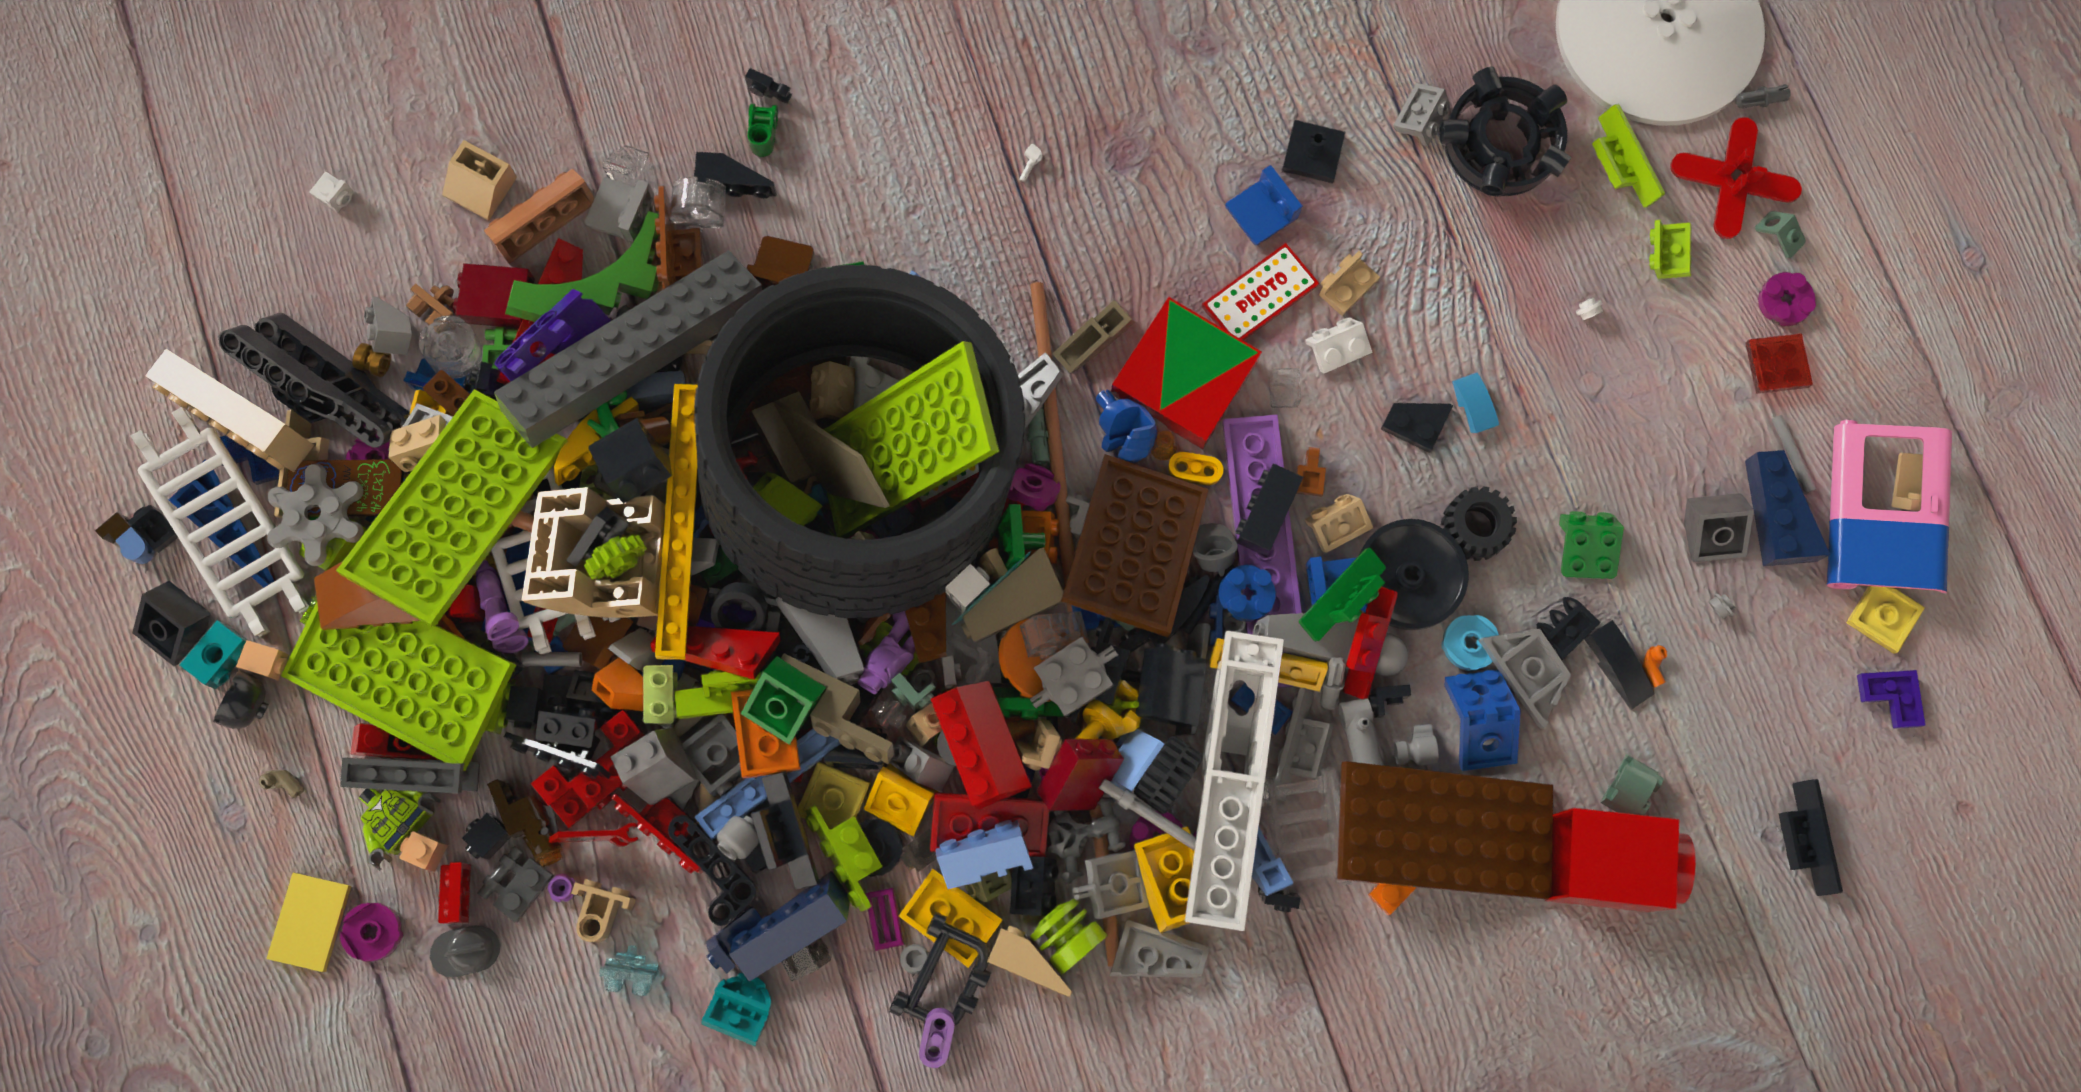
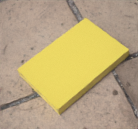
M292 873L266 959L326 972L352 886Z

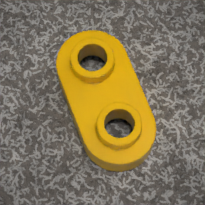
M1177 452L1170 458L1168 471L1172 477L1180 480L1210 486L1220 481L1223 475V465L1220 460L1212 456ZM1184 464L1187 470L1181 472L1177 469V465ZM1211 469L1214 474L1207 476L1204 474V470Z

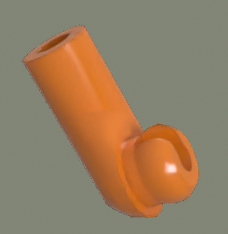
M1661 645L1650 647L1642 663V667L1653 688L1666 682L1659 670L1662 660L1667 657V650Z

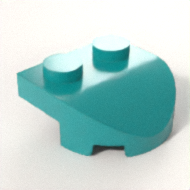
M739 973L737 976L727 980L723 979L714 990V996L701 1020V1025L756 1046L770 1014L771 998L765 983L758 977L748 981L743 973Z

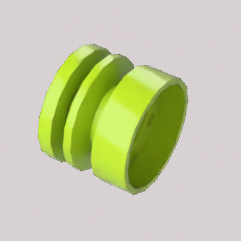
M1075 898L1058 905L1039 922L1033 934L1029 936L1035 942L1045 934L1048 940L1039 947L1041 951L1053 945L1057 950L1049 961L1061 975L1108 936L1096 921L1084 927L1082 926L1080 921L1088 911L1084 908L1079 914L1074 916L1071 910L1080 903Z

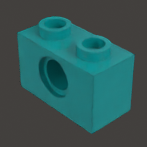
M217 620L179 666L204 685L217 689L229 680L230 672L237 665L247 639L229 625ZM222 650L223 656L221 660L215 662L216 654Z

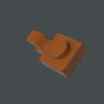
M1309 447L1306 451V465L1297 466L1296 474L1304 478L1296 494L1323 496L1326 468L1318 467L1320 448Z

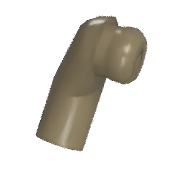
M270 770L259 778V785L263 789L284 788L292 798L298 797L304 791L300 783L287 770Z

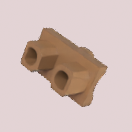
M416 283L410 289L414 295L406 304V307L419 318L428 308L432 309L434 312L425 322L437 333L442 331L448 324L455 327L460 322L445 307L447 304L452 308L454 303L452 299L454 290L450 286L446 285L438 288L434 285L430 290L434 297Z

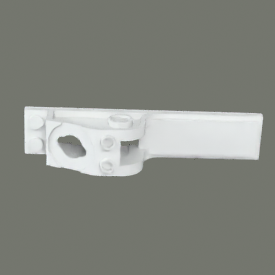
M1233 631L1225 632L1222 659L1217 666L1209 710L1210 717L1208 716L1201 770L1204 777L1203 794L1185 922L1241 931L1245 929L1284 639ZM1238 680L1244 681L1247 687L1251 688L1255 694L1253 705L1249 708L1248 713L1243 716L1238 715L1228 704L1229 691ZM1221 752L1245 755L1244 774L1220 771L1222 759H1220Z

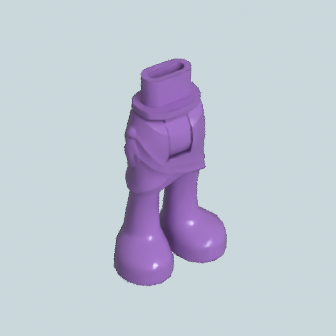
M484 560L476 572V585L481 599L480 607L485 610L487 637L492 641V646L496 651L503 653L518 652L528 644L527 634L523 630L518 629L519 622L517 616L514 613L507 612L505 593L499 574L495 568L490 566L487 560Z
M905 611L893 615V628L883 638L878 647L873 649L865 659L864 672L859 678L858 684L872 694H876L880 688L887 687L892 682L891 680L897 674L902 673L914 658L915 648L911 635L902 647L898 645V642L906 632L910 631Z

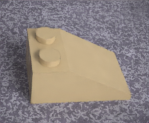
M1009 926L1008 930L1001 928L988 963L1070 997L1072 991L1028 939L1023 938L1025 932Z

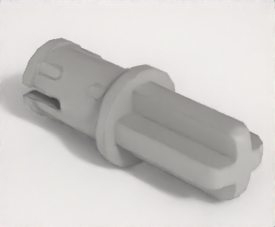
M1341 657L1330 659L1327 675L1322 684L1324 687L1320 704L1326 709H1335L1338 706L1340 690L1345 686L1343 677L1346 664L1344 663L1345 660Z

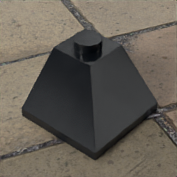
M865 728L886 740L889 738L887 733H882L881 728ZM842 744L826 754L824 762L828 766L835 768L881 770L883 766L886 768L887 763L881 760L875 762L869 759L864 752L856 748L848 749Z

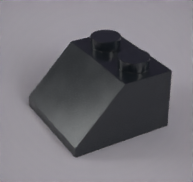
M638 418L589 445V450L606 484L623 504L672 476L670 457Z
M167 581L142 594L132 633L174 667L181 662L205 634L211 614L203 606L190 598L183 590L179 589L172 582Z

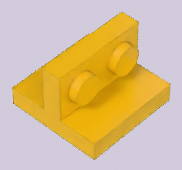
M889 763L886 768L883 766L879 771L864 810L914 837L925 813L934 801V793H938V791L915 782Z

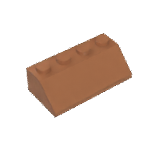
M571 169L558 175L555 181L547 187L535 191L533 196L524 203L515 205L504 217L493 220L484 232L508 264H510L592 206L594 197L585 180L575 170Z

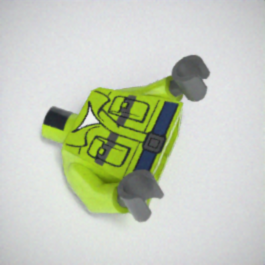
M365 789L359 796V799L369 807L360 818L364 823L362 831L370 854L368 862L379 871L381 870L380 863L384 859L390 863L392 857L386 852L398 855L401 852L400 847L406 836H410L412 831L418 832L435 813L431 810L432 804L435 801L440 803L441 799L428 792L384 790L380 794L375 789Z

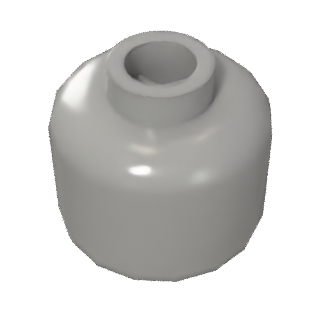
M733 816L717 834L719 842L717 847L725 856L732 860L736 858L745 859L760 842L753 819L749 816H745V818Z

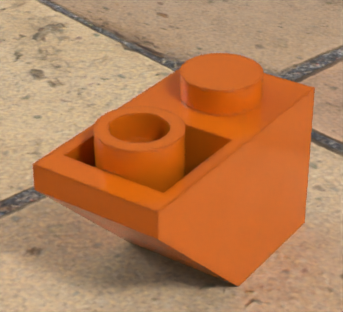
M619 657L594 675L592 691L611 709L643 711V676L638 673L635 667Z

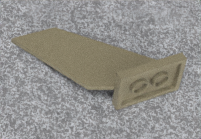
M799 391L750 412L749 416L786 481L793 485L815 476L829 494L883 508L890 506L862 455L817 425Z

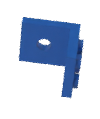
M1486 670L1484 672L1445 677L1444 686L1460 718L1459 766L1461 770L1468 771L1518 764L1521 710L1500 671ZM1492 738L1495 739L1493 743L1489 745H1483V743L1486 740Z

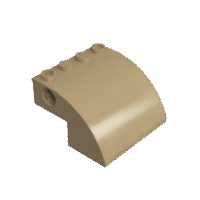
M588 487L538 492L522 601L553 611L593 617L627 618L658 616L666 504L655 496L635 497L623 504L620 499L605 500ZM605 507H608L630 523L622 537L628 538L632 534L635 536L639 535L647 550L644 551V555L638 557L637 565L622 573L621 576L612 578L610 575L607 578L604 576L600 580H592L584 567V564H586L585 560L577 567L566 560L595 516Z

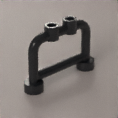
M935 912L926 931L927 934L936 938L910 995L898 990L891 1003L889 1012L899 1017L904 1012L925 1022L930 1011L918 1006V1003L949 938H952L975 949L979 956L952 1012L955 1025H957L964 1017L965 1012L969 1014L974 1012L979 999L974 996L978 986L985 988L990 978L991 972L986 970L990 957L989 948L986 943L978 937L946 923L947 916ZM936 1019L935 1023L943 1025L945 1021L943 1019Z

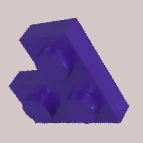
M1917 670L1861 673L1857 675L1861 703L1889 701L1893 729L1926 726Z

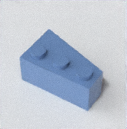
M1011 820L999 822L995 825L994 829L986 832L984 830L973 831L967 835L968 838L960 841L951 839L941 843L940 848L936 849V857L948 889L980 882L983 880V876L997 872L999 877L1008 875L1007 869L1023 865L1024 870L1033 869L1018 820L1014 822Z

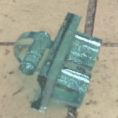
M629 945L626 953L617 952L615 959H606L605 965L600 967L599 976L604 977L605 991H621L623 980L633 981L632 993L634 995L647 996L652 982L658 975L659 965L646 964V956L637 955V947Z

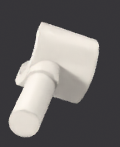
M1031 144L1024 153V156L1029 159L1019 179L1024 183L1034 165L1042 160L1041 150L1035 144Z

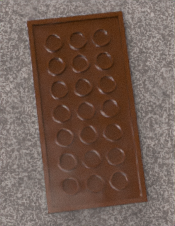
M1350 761L1342 762L1337 880L1547 900L1549 897H1552L1553 785Z

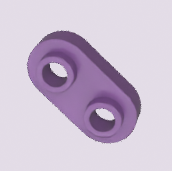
M933 1009L928 1013L925 1020L919 1058L925 1066L930 1068H938L945 1064L948 1059L955 1019L953 1014L947 1009ZM943 1019L945 1024L938 1025L935 1023V1020ZM936 1046L939 1048V1051L934 1053L929 1048Z

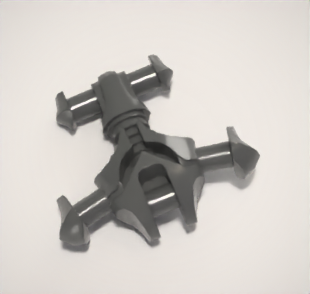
M1102 797L1096 804L1100 805L1103 817H1092V820L1086 823L1076 818L1070 810L1067 812L1065 810L1053 811L1055 817L1051 819L1047 830L1052 846L1047 847L1048 853H1056L1062 859H1066V872L1061 874V878L1068 885L1074 879L1084 875L1083 872H1078L1077 857L1082 856L1083 847L1086 845L1085 842L1089 841L1088 838L1095 837L1100 839L1103 835L1107 834L1110 843L1108 850L1114 852L1126 846V842H1121L1118 831H1120L1119 826H1121V823L1113 812L1111 804L1115 802L1113 797Z

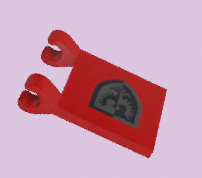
M628 823L617 830L558 831L549 837V843L608 841L615 846L625 847L629 843L638 840V837L630 838L627 835V832H629L628 828H638V824Z

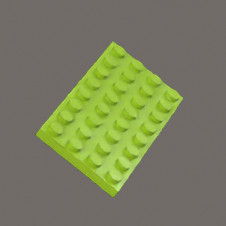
M962 341L823 429L862 455L890 505L883 508L832 495L827 492L836 536L847 539L999 452L972 342Z
M474 389L336 571L346 579L435 628L555 464L561 448L568 440L556 433L534 448H531L501 412L498 402Z
M316 602L281 676L445 763H463V771H466L516 664L438 625L433 628L422 621H413L412 624H400L397 622L385 623L384 626L360 625V628L322 630L320 627L318 604Z

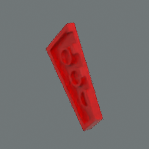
M688 626L686 660L684 661L755 680L780 643V633ZM656 636L650 643L652 652H655Z

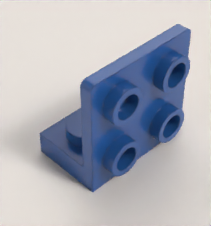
M1272 165L1262 170L1257 183L1226 202L1225 205L1226 209L1255 246L1297 220L1303 207Z
M1320 556L1312 557L1307 561L1305 567L1312 606L1356 558L1322 562ZM1365 605L1361 609L1364 613L1366 611Z

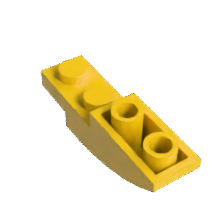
M630 397L612 409L611 412L614 417L618 414L639 411V403ZM597 408L577 425L567 438L568 442L561 448L554 465L555 483L558 486L566 481L573 480L580 471L589 465L596 464L589 450V445L600 440L602 437L587 424V421L592 419L600 424Z

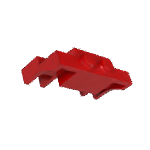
M625 710L620 711L600 727L614 746L598 758L595 763L600 764L611 773L609 779L601 776L593 779L580 773L569 781L556 765H553L530 783L568 828L574 826L596 807L601 810L613 801L611 795L619 788L622 791L628 789L622 783L611 756L646 735Z

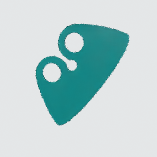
M1031 551L1027 555H1025V558L1022 561V563L1026 560ZM1020 561L976 600L952 625L963 620V617L1016 569Z

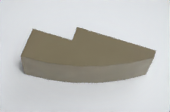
M1113 300L1095 318L1091 317L1053 355L1072 374L1121 336L1135 323V320L1116 300Z

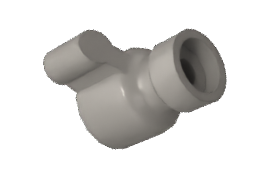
M1431 724L1414 725L1412 743L1405 741L1394 742L1396 764H1407L1410 760H1413L1417 765L1438 763V745L1435 736H1433Z

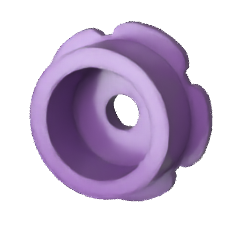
M567 874L556 875L548 884L551 899L555 902L571 900L574 897V894L571 893L576 881L572 877L569 878ZM560 886H565V890L561 891Z

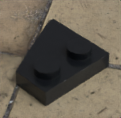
M1393 403L1381 430L1430 453L1453 405Z

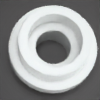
M1594 297L1578 304L1580 309L1576 311V314L1580 315L1582 320L1593 317L1603 311L1601 308L1603 303L1601 300L1595 301Z

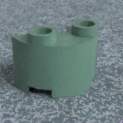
M1626 754L1617 770L1616 778L1609 785L1600 803L1618 813L1645 815L1651 806V802L1648 799L1652 792L1658 791L1664 778L1659 776L1658 772Z

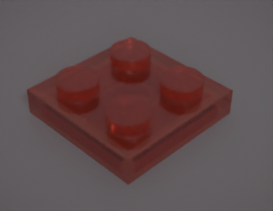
M1802 333L1749 339L1745 343L1756 394L1803 389L1813 385Z

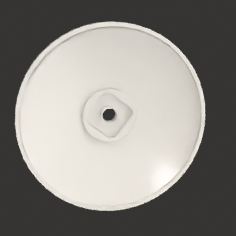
M1559 0L1556 13V35L1559 50L1574 80L1593 100L1604 108L1609 109L1613 105L1619 104L1627 119L1644 124L1660 126L1688 124L1705 119L1721 111L1733 102L1737 95L1749 84L1760 64L1764 49L1765 25L1758 0ZM1661 14H1669L1673 22H1665L1661 18Z

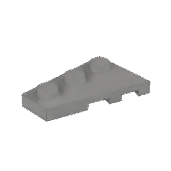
M1046 352L1018 374L1025 405L1023 411L1025 413V429L1063 377V373Z
M1127 919L1110 976L1200 978L1203 974L1210 947L1166 932L1160 933L1157 929Z

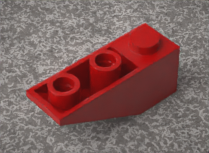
M360 723L354 726L350 755L440 760L375 725Z

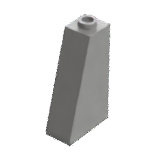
M777 597L778 607L804 644L809 648L824 672L848 685L857 683L863 675L864 667L847 618H839L831 614L825 616L808 612V610L783 602L782 598Z
M1305 613L1268 615L1258 620L1254 626L1253 635L1284 639L1282 653L1326 662L1327 666H1329V661L1333 657H1341L1345 660L1344 663H1347L1359 617L1350 623L1348 621L1336 623L1317 642H1314L1299 624V619Z

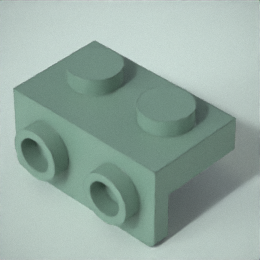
M901 673L891 680L894 687L891 691L894 697L903 707L908 704L915 713L931 704V698L937 695L936 687L932 683L918 694Z

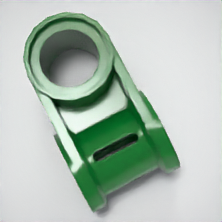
M750 104L747 133L750 148L756 156L766 157L774 150L775 134L778 126V106L756 107L755 104ZM760 138L766 139L760 143L756 142Z

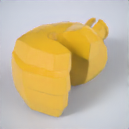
M1122 680L1117 697L1126 702L1137 701L1139 690L1133 688L1125 680ZM1092 700L1086 705L1082 713L1084 721L1088 725L1075 739H1098L1100 736L1106 739L1118 738L1137 730L1142 717L1136 715V708L1126 709L1119 716L1107 706L1108 704Z

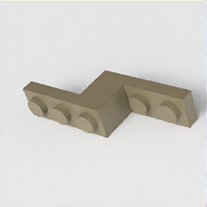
M783 654L782 660L826 687L821 699L810 715L814 730L824 737H829L830 735L838 739L848 749L856 748L864 752L869 759L875 762L881 760L889 764L894 755L893 743L849 722L861 703L859 689Z

